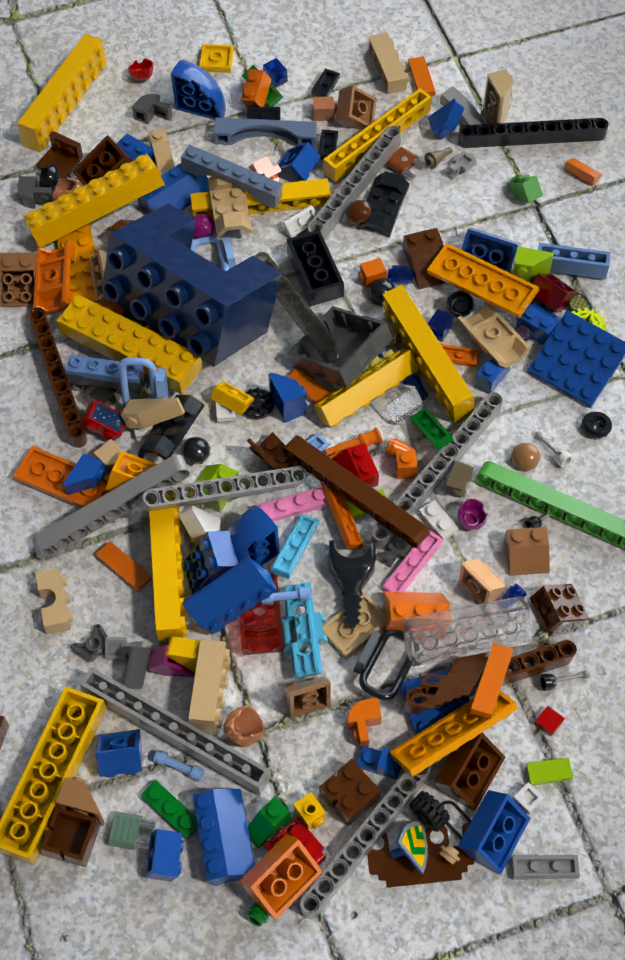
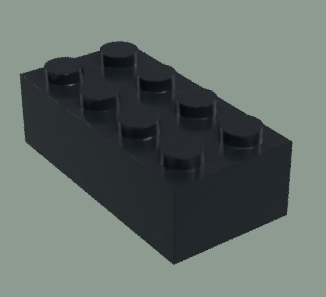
M317 230L286 239L288 257L310 306L344 297V282L321 231Z

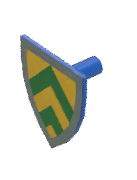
M415 821L408 823L402 828L396 842L399 848L391 850L390 853L394 859L406 855L418 871L423 874L428 857L427 839L423 822Z

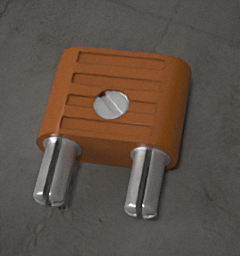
M400 147L386 162V166L401 175H407L414 179L416 174L410 171V169L415 164L424 169L426 163L419 160L417 155Z

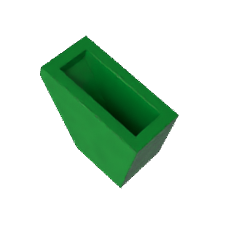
M276 796L258 811L248 825L250 840L258 849L263 845L262 843L268 841L291 819L290 811Z

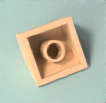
M473 559L461 564L459 582L486 609L504 595L506 586L503 580L495 576L486 563H482L479 559Z

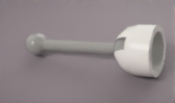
M540 431L535 433V437L543 441L556 454L555 459L559 466L564 468L572 461L573 457L568 452H559L542 436Z

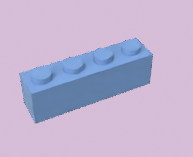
M539 243L538 250L554 253L550 272L606 279L611 252Z

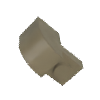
M455 461L451 475L447 479L446 492L465 497L475 466Z

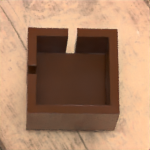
M352 759L337 771V777L333 774L319 787V795L332 809L335 807V812L348 826L380 798L381 793L379 787Z
M55 807L49 824L52 831L47 830L40 850L44 856L64 861L65 858L68 863L87 867L101 825L95 817Z

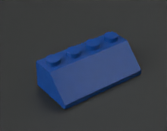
M180 163L161 175L165 185L138 198V203L147 213L152 212L158 206L162 207L166 204H170L182 211L192 204L190 194L210 192L208 177L204 175L195 176L183 171Z
M247 557L185 600L183 605L198 625L213 635L221 631L230 622L237 620L246 611L253 609L262 600L269 598L272 593L277 591V588L269 571L250 557Z
M212 789L194 794L193 801L207 882L218 886L242 879L255 866L241 789Z

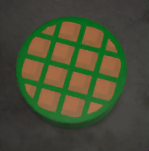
M573 297L569 302L570 312L575 311L577 313L578 308L584 311L588 305L587 301L582 297Z

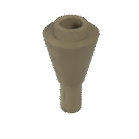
M448 147L444 150L426 153V165L434 169L445 156L453 152L452 148Z

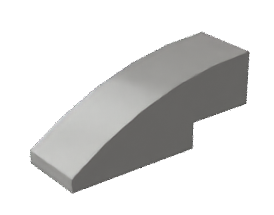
M454 86L441 94L440 104L442 106L454 98L464 106L465 109L458 122L460 125L486 124L476 108Z

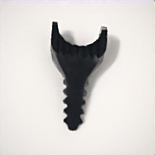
M329 540V571L343 590L342 595L344 598L342 601L345 603L343 609L346 610L344 616L347 617L344 622L349 628L353 629L360 623L358 617L361 613L358 610L361 609L359 603L362 602L360 598L363 595L362 589L375 572L376 541H371L369 550L363 556L347 558L338 553L334 546V540Z

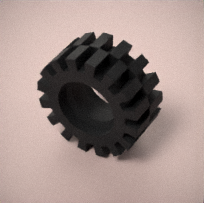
M421 791L409 804L410 809L413 811L412 813L417 816V819L421 820L425 826L427 825L434 832H439L450 819L448 811L444 809L445 807L437 799L435 800L434 796L429 795L428 792Z

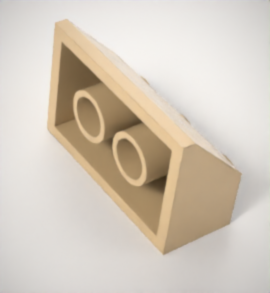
M507 69L487 74L483 111L490 124L504 123L508 117L514 79Z

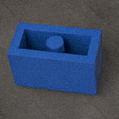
M156 829L150 834L146 878L169 882L178 878L182 870L180 854L184 848L182 833Z

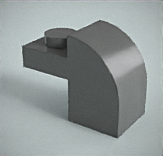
M158 94L144 95L132 107L134 119L145 124H149L154 116L168 121L172 118L171 105L160 101V95Z
M19 176L18 191L21 201L26 207L36 209V204L53 202L51 187H39L36 176Z

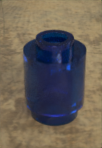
M392 265V268H388V279H391L392 283H412L414 268Z

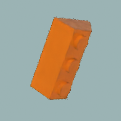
M383 592L386 630L445 632L451 624L450 603L443 593Z
M286 834L239 882L250 897L276 920L323 871L300 840Z

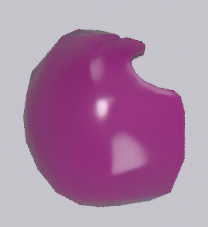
M198 214L193 217L196 220L193 237L198 239L215 234V224L208 215Z
M473 498L462 502L457 517L465 529L479 530L485 525L488 513L484 510V504Z

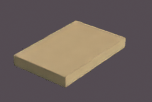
M365 592L360 596L362 602L359 603L361 609L358 610L361 613L358 617L360 623L355 628H349L344 622L347 618L344 616L345 609H342L322 625L323 633L327 636L328 641L345 659L366 644L374 630L380 632L386 627L385 612Z

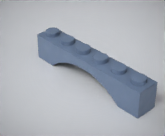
M216 118L214 139L215 144L233 145L247 138L267 136L283 139L295 146L309 142L315 149L316 122Z
M190 144L181 156L183 171L195 176H214L227 180L247 191L259 203L275 209L282 198L283 183Z

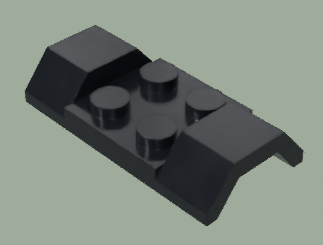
M385 171L376 177L366 200L371 207L370 217L365 222L360 223L357 226V230L367 226L381 230L386 237L390 238L410 186L402 175Z
M176 395L174 398H179L185 413L156 424L140 447L138 457L143 459L146 453L156 454L164 460L171 457L205 405L192 395Z

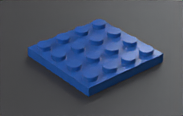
M567 310L527 371L592 408L625 358V341Z

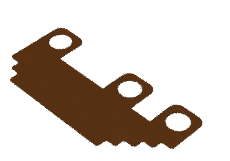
M445 645L440 654L458 657L447 676L427 674L421 681L423 686L438 687L435 695L415 693L409 699L408 704L411 706L434 708L436 704L442 705L444 701L450 702L453 698L469 695L485 669L488 657L485 656L486 653L481 652L482 648ZM450 647L459 649L455 654L446 653V649ZM430 677H438L440 679L436 684L426 682ZM418 696H424L427 698V701L417 704L413 699Z
M464 823V824H463V826H462L463 836H464V834H465V832H466L468 826L470 825V823ZM445 826L440 829L444 834V840L440 844H435L431 841L430 834L433 830H430L428 827L425 829L428 857L423 874L418 871L406 855L395 859L392 858L386 833L381 837L384 840V847L380 850L372 848L367 854L369 873L371 875H378L380 881L385 880L388 888L461 880V873L467 872V866L473 865L475 862L459 846H452L459 852L457 856L460 858L459 862L456 860L454 865L439 854L442 850L441 846L447 847L449 844L448 831ZM367 834L365 840L370 841L372 836Z

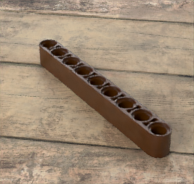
M36 307L29 312V318L72 446L81 448L87 443L85 429L81 425L82 420L44 309Z
M295 435L282 448L284 455L288 459L303 467L309 474L413 548H418L429 536L430 530L426 525L300 436Z
M563 640L513 656L508 669H511L514 673L507 671L502 686L570 664L577 652L576 645L570 640ZM544 656L548 657L551 661L545 660ZM525 662L530 663L532 667H528ZM483 672L469 695L453 698L450 702L444 701L442 705L436 704L434 708L476 695ZM440 680L435 681V682H432V683H429V684H436V683H438ZM419 686L409 690L403 703L404 710L413 715L433 709L411 706L408 704V701L415 693H436L438 687ZM424 696L414 698L418 701V704L427 701V698Z

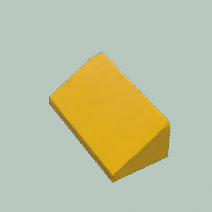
M225 381L216 385L211 395L212 400L239 415H242L254 401L252 396Z

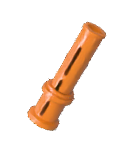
M375 427L370 432L365 434L359 433L357 438L324 451L328 457L334 459L347 448L363 443L368 448L372 444L383 443L379 429Z

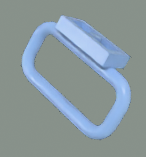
M207 236L192 241L191 250L197 253L196 247L199 245L216 243L224 271L236 266L230 237L221 239L217 236Z
M127 357L120 361L118 369L124 408L130 400L126 371L127 365L147 367L149 369L152 399L168 398L166 368H158L157 372L155 364L145 358Z

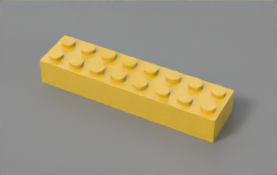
M84 34L17 124L24 147L41 153L48 146L50 141L49 134L52 131L57 132L59 127L64 124L68 115L73 112L76 104L81 101L82 96L90 89L93 81L98 78L99 73L106 67L107 60L102 39Z
M148 154L141 155L136 160L125 163L120 168L109 171L98 179L91 180L87 185L77 187L73 192L61 195L57 200L45 203L41 208L28 212L23 218L36 243L42 248L165 184L157 166Z
M403 285L384 293L382 305L385 310L383 313L388 322L391 321L393 324L392 329L396 331L397 335H400L403 347L411 350L418 364L421 376L425 375L427 378L426 382L429 389L435 391V397L438 403L443 404L445 407L444 411L448 419L452 418L456 424L469 417L475 410L474 396Z
M79 294L57 319L61 334L114 361H121L127 357L145 358L155 364L157 372L158 368H166L168 388L181 395L203 368L201 357L193 356L189 349ZM143 366L146 377L150 378L149 369Z
M165 494V498L168 501H172L171 496L169 494ZM152 499L148 500L149 504H153ZM179 507L149 511L155 623L160 646L168 645L169 639L172 636L188 637L185 620L187 618L186 608L183 605L185 589L183 587V557L180 547L182 542L179 531Z
M65 686L0 820V853L33 866L35 865L41 852L40 848L46 832L51 830L49 824L55 807H58L56 800L65 777L69 779L76 777L107 710L103 699Z

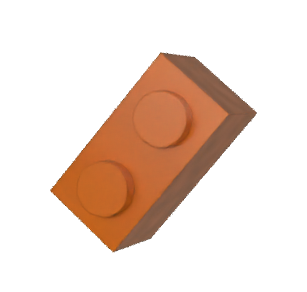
M249 69L240 99L246 107H264L272 79L264 70Z

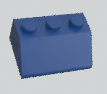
M471 227L467 229L461 250L511 273L518 246H521V243Z
M488 790L458 846L471 859L501 875L531 818L508 794Z

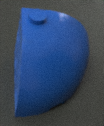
M180 60L171 72L175 110L213 120L224 118L226 112L225 98L215 79L200 66L186 60Z
M252 506L245 511L228 530L238 563L250 557L262 566L280 553L278 527L258 506Z

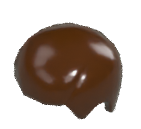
M363 200L351 202L346 210V217L349 223L359 226L360 223L365 222L370 217V204Z

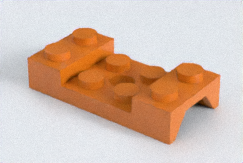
M65 240L63 248L55 250L37 248L33 308L40 307L44 309L46 315L66 310L73 301V292L69 289L70 266L71 263L75 262V246L69 240Z

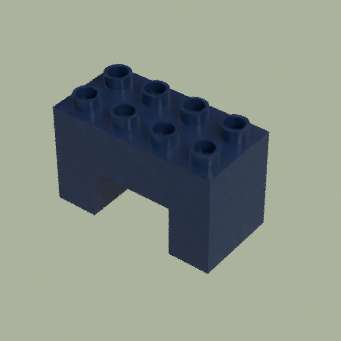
M166 204L111 232L101 294L109 301L115 302L133 314L138 320L144 321L161 332L164 337L189 349L193 356L201 357L202 360L215 367L268 332L282 273L257 257L251 256L229 270L224 271L191 250L196 220L170 204Z

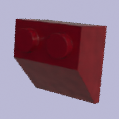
M539 273L532 283L539 287V291L533 299L539 303L543 302L546 305L545 308L553 313L562 312L569 305L570 300L573 297H578L580 294L553 274Z

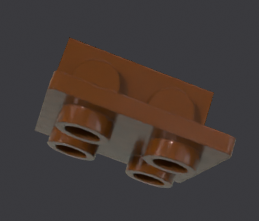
M52 131L49 134L52 147L39 160L37 167L42 169L43 167H48L45 164H52L58 169L60 178L65 179L83 158L81 143Z
M273 432L260 445L250 438L247 440L251 445L249 449L256 456L260 457L261 461L269 469L289 468L295 464L284 455L282 448L285 444Z
M572 584L544 585L530 597L531 603L546 633H552L564 622L585 621L589 618Z

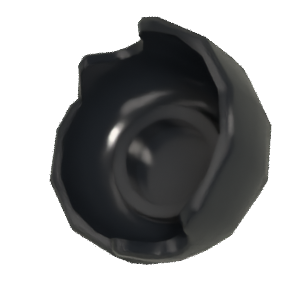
M45 164L48 167H43L41 170L39 187H51L53 190L58 179H60L59 171L54 165Z
M386 278L374 280L369 286L368 299L375 305L383 306V294L394 289L395 285Z
M461 290L449 294L446 304L447 310L452 316L456 318L459 316L466 317L472 313L474 300L470 294Z
M191 437L183 443L180 455L183 456L186 464L189 466H193L196 463L203 464L209 458L211 448L204 438Z

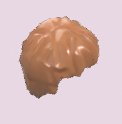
M68 177L58 179L52 201L57 200L61 195L73 192L77 187H83L80 181Z
M248 705L238 707L230 712L223 725L227 739L240 747L253 745L266 732L263 720L256 710Z

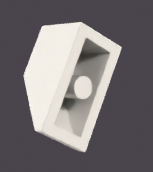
M193 505L178 512V516L194 541L199 542L207 531H220V518Z

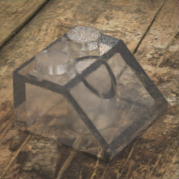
M399 384L395 388L388 389L383 396L374 398L369 404L385 423L395 426L402 424L405 421L404 419L416 414L424 406L416 387Z

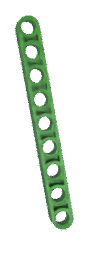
M491 461L484 462L476 475V481L490 490L542 513L549 514L551 517L625 549V520Z

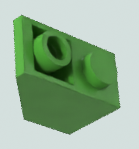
M529 174L524 176L516 175L511 178L512 181L506 183L507 187L521 203H530L543 196L537 176H530Z

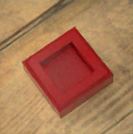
M547 706L536 719L535 724L552 736L565 718Z

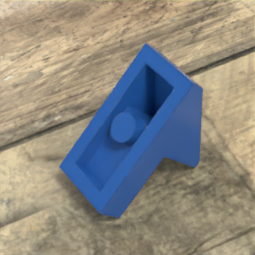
M362 746L357 765L362 770L397 780L401 768L390 755L391 750L386 747L379 751Z

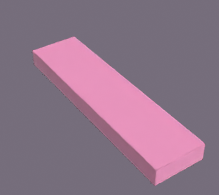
M430 531L429 536L418 548H412L383 584L382 590L405 592L441 546L444 539Z

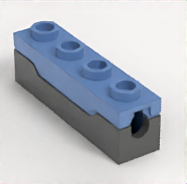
M75 355L69 356L65 368L69 383L121 389L118 369L120 361ZM127 365L129 391L142 392L146 378L144 367L140 365Z

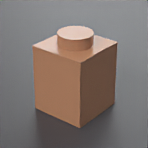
M333 96L313 97L314 121H334L337 103H334Z

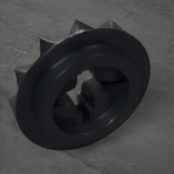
M594 411L583 417L581 428H583L584 434L590 435L591 438L597 437L600 439L601 437H607L611 432L612 422L606 414ZM599 421V427L594 430V425Z

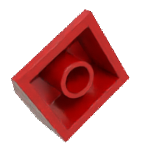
M365 443L347 448L334 459L335 462L369 486H378L379 473Z

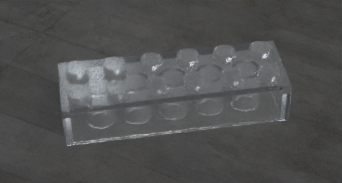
M521 596L402 619L406 657L412 667L490 652L493 643L509 648L532 643L530 609L527 602Z

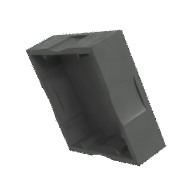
M332 306L315 324L312 330L290 349L287 355L294 369L297 367L306 374L348 388L391 342L393 337L387 322L368 316L356 315L351 311Z

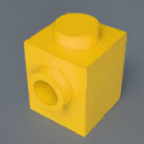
M312 792L293 804L295 813L309 830L312 828L318 829L325 823L326 812Z

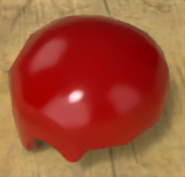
M146 58L141 63L135 60L128 67V73L134 80L146 81L153 74L154 63Z

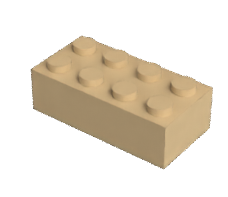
M200 639L188 719L191 725L205 733L217 735L218 728H222L223 722L221 709L225 707L226 697L224 696V689L228 687L227 669L230 670L231 666L230 649L226 648L225 641Z

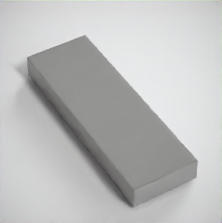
M578 855L511 856L512 880L580 878Z

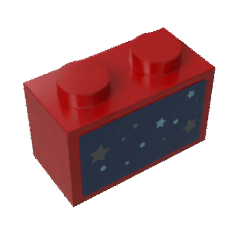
M95 399L87 406L81 425L91 432L102 435L106 440L112 439L115 441L122 435L125 422L120 412Z

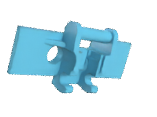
M307 582L283 587V592L299 590V587L305 586L311 588V583ZM313 596L306 601H301L300 598L284 600L286 617L279 620L283 629L285 645L283 654L286 656L291 655L294 679L323 674L319 642L328 644L327 636L323 633L322 624L325 623L324 615L321 612L315 613ZM299 606L305 607V612L302 615L295 614V609ZM292 624L296 625L297 642L292 643L290 627ZM310 648L307 653H302L304 649Z

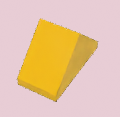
M172 636L169 639L166 656L195 673L200 640Z

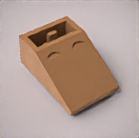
M35 252L0 253V307L34 305L37 260Z

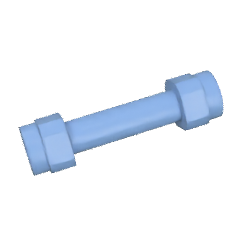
M305 586L299 587V590L272 593L269 598L262 600V604L272 605L273 601L298 598L301 601H306L312 598L311 588Z
M158 750L153 759V762L158 765H168L182 771L195 781L200 782L205 772L204 769L197 765L192 767L169 757V754L164 751Z

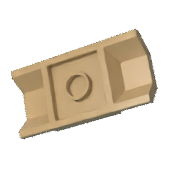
M211 176L208 179L217 237H221L228 230L236 229L252 233L245 190L227 180Z
M487 302L479 313L467 319L462 316L457 317V320L468 331L470 337L488 356L490 355L502 367L508 368L521 361L530 349V346Z

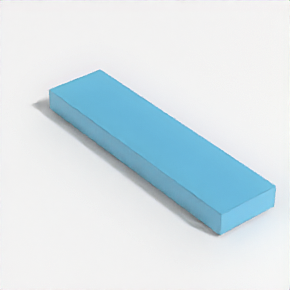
M303 514L300 515L272 565L271 573L290 579L319 525V520Z

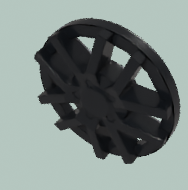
M257 387L256 389L250 388L245 392L248 395L250 394L254 401L243 413L244 416L259 420L272 413L274 398L269 391ZM258 411L262 414V415L256 416V414H257Z

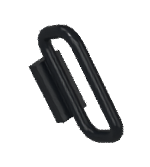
M374 630L353 670L360 675L359 685L362 690L383 701L393 699L398 694L418 654L419 644L417 640L404 631L385 630L381 634ZM395 636L408 642L411 650L390 691L382 692L370 686L367 678L388 638Z

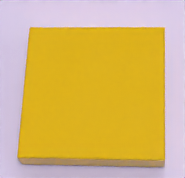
M202 44L199 66L207 72L231 73L234 45Z

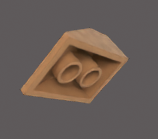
M323 676L319 678L311 677L306 682L300 684L291 683L286 688H283V696L291 719L331 706V683L329 679Z

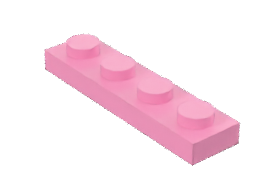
M322 487L254 506L261 508L274 522L325 508L329 504Z

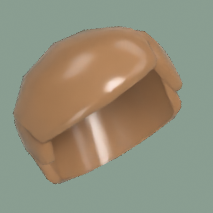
M521 443L513 449L511 461L518 470L530 471L537 467L540 461V453L533 444Z

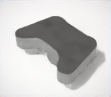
M96 624L93 636L88 637L85 643H73L71 650L86 662L91 663L105 652V639L108 635L100 624Z

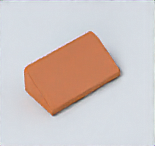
M575 158L567 160L564 170L591 186L602 176L600 172Z

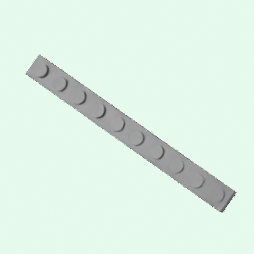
M91 667L81 681L80 687L83 693L103 699L106 707L259 796L270 781V769Z

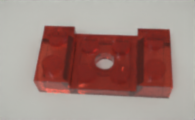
M270 573V576L277 588V591H275L274 593H279L277 575ZM261 601L253 609L239 616L242 655L283 652L279 601H273L272 605H263ZM262 607L265 609V613L256 615L254 610Z

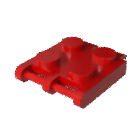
M295 816L293 821L284 829L280 828L278 834L271 840L262 843L269 852L287 834L300 840L317 865L326 858L322 852L324 847L298 816Z

